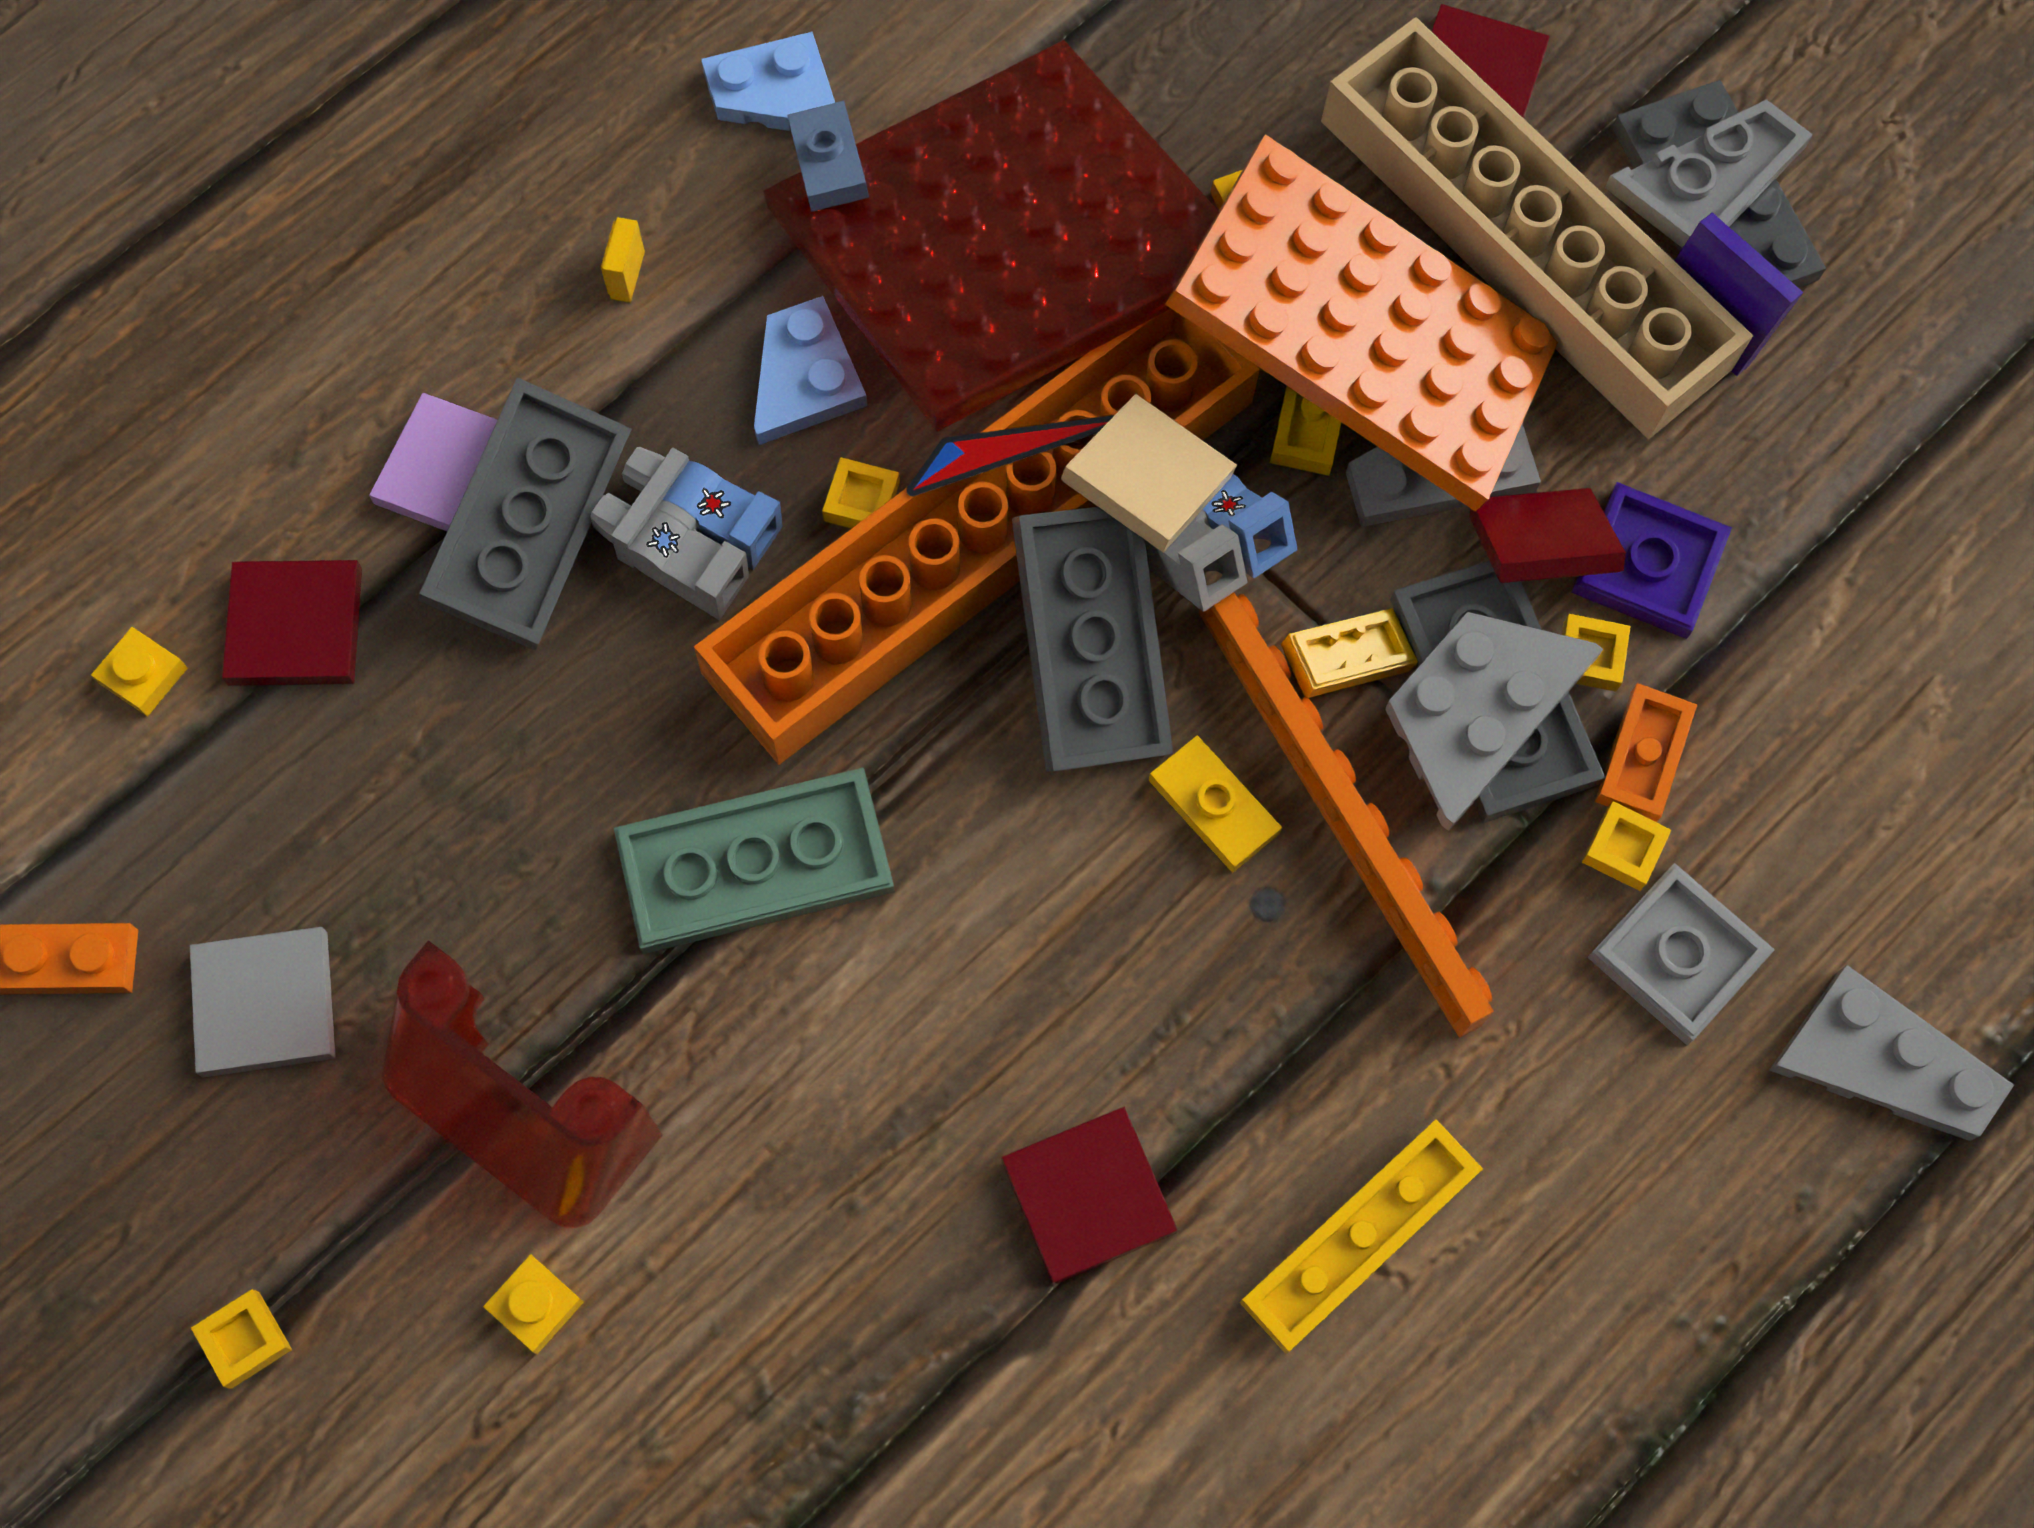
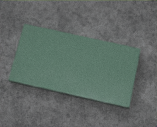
M864 767L614 828L639 946L643 954L895 892Z

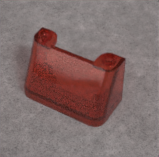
M428 940L408 963L398 980L382 1071L385 1088L400 1104L551 1222L563 1228H578L589 1224L603 1211L663 1134L641 1102L616 1083L604 1077H588L576 1081L551 1107L485 1056L482 1052L489 1043L479 1033L475 1021L476 1009L483 1003L485 998L468 983L466 973L457 962Z

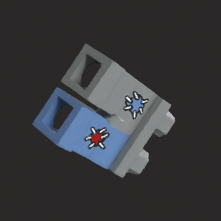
M637 447L626 462L622 476L625 483L641 491L632 506L610 493L603 495L591 512L592 526L603 537L614 544L618 560L632 568L635 566L651 579L720 621L749 578L748 568L755 569L783 527L780 502L760 491L753 495L724 480L708 467L694 461H689V457L673 447L666 457L642 447Z
M1234 474L1164 553L1145 540L1148 568L1203 612L1247 584L1246 574L1256 578L1297 551L1289 502L1273 492H1270L1263 498L1247 489ZM1264 539L1271 542V545L1266 550L1256 553L1254 540ZM1204 571H1217L1222 573V577L1217 582L1207 585Z

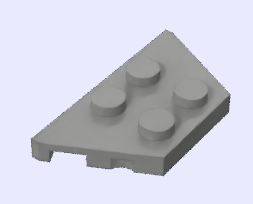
M1467 612L1389 700L1385 710L1397 735L1406 741L1409 747L1411 764L1419 780L1424 778L1439 809L1436 815L1444 828L1449 831L1596 661L1603 648L1593 642Z

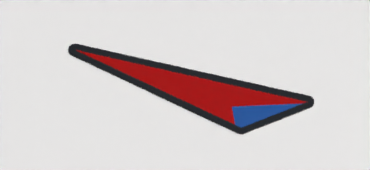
M1114 415L945 437L941 439L909 484L907 494L909 496H916L1097 434Z

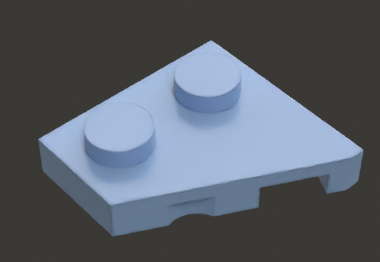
M813 32L701 59L703 73L718 120L742 124L759 122L767 128L790 131L788 114L835 103Z
M823 296L767 315L754 422L755 435L759 445L867 406L866 393Z

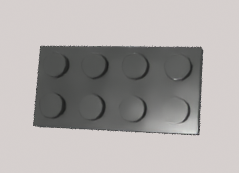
M1721 80L1618 114L1612 129L1633 168H1636L1651 161L1655 153L1673 144L1678 148L1704 135L1708 127L1739 112ZM1776 179L1730 226L1735 233L1798 288L1819 281L1826 270L1824 263ZM1674 242L1676 248L1680 253L1682 247H1680L1677 243Z
M517 377L422 586L418 601L536 651L590 527L591 512L606 490L632 428Z
M1099 507L1021 515L1012 518L1046 772L1173 754L1145 540Z
M1490 561L1394 590L1390 599L1399 623L1418 660V667L1467 612L1542 630L1522 583H1500ZM1569 692L1474 801L1482 823L1600 786L1606 778Z

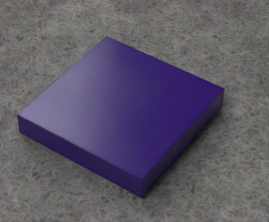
M1713 212L1698 223L1674 260L1753 335L1731 371L1736 376L1750 366L1804 293Z
M1616 482L1603 512L1626 552L1624 571L1578 576L1571 593L1687 639L1693 632L1732 527Z

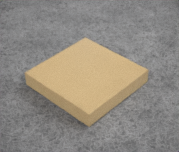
M1135 394L1065 466L1061 480L1164 553L1230 480L1237 464Z

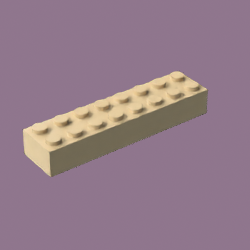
M1417 17L1413 18L1330 81L1321 122L1495 291L1542 321L1548 328L1549 333L1558 342L1555 349L1648 440L1733 370L1753 335Z

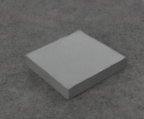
M1674 863L1587 958L1683 1043L1689 1045L1775 949Z
M323 927L190 945L195 1069L199 1076L204 1078L335 1059L328 935Z

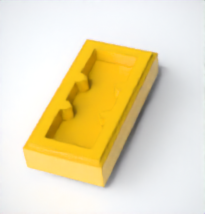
M1393 608L1291 633L1281 643V647L1304 697L1307 698L1406 673L1418 663Z
M1198 735L1149 775L1148 781L1232 873L1276 838L1282 830V826Z

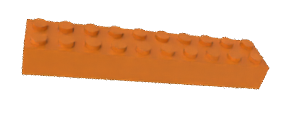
M1172 289L982 432L1112 416L1137 394L1203 441L1252 404L1260 369L1239 353L1165 305L1174 290ZM1096 434L916 496H909L907 488H905L694 646L701 674L777 764L780 765L1020 581L1012 518L1021 515L1098 507L1061 480L1065 466Z

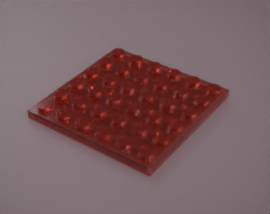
M1065 40L857 143L856 147L866 180L869 198L811 212L802 172L763 190L768 209L936 432L1171 309L1165 303L1218 213L1215 206Z

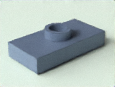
M840 101L788 114L787 117L811 212L869 198L845 102Z

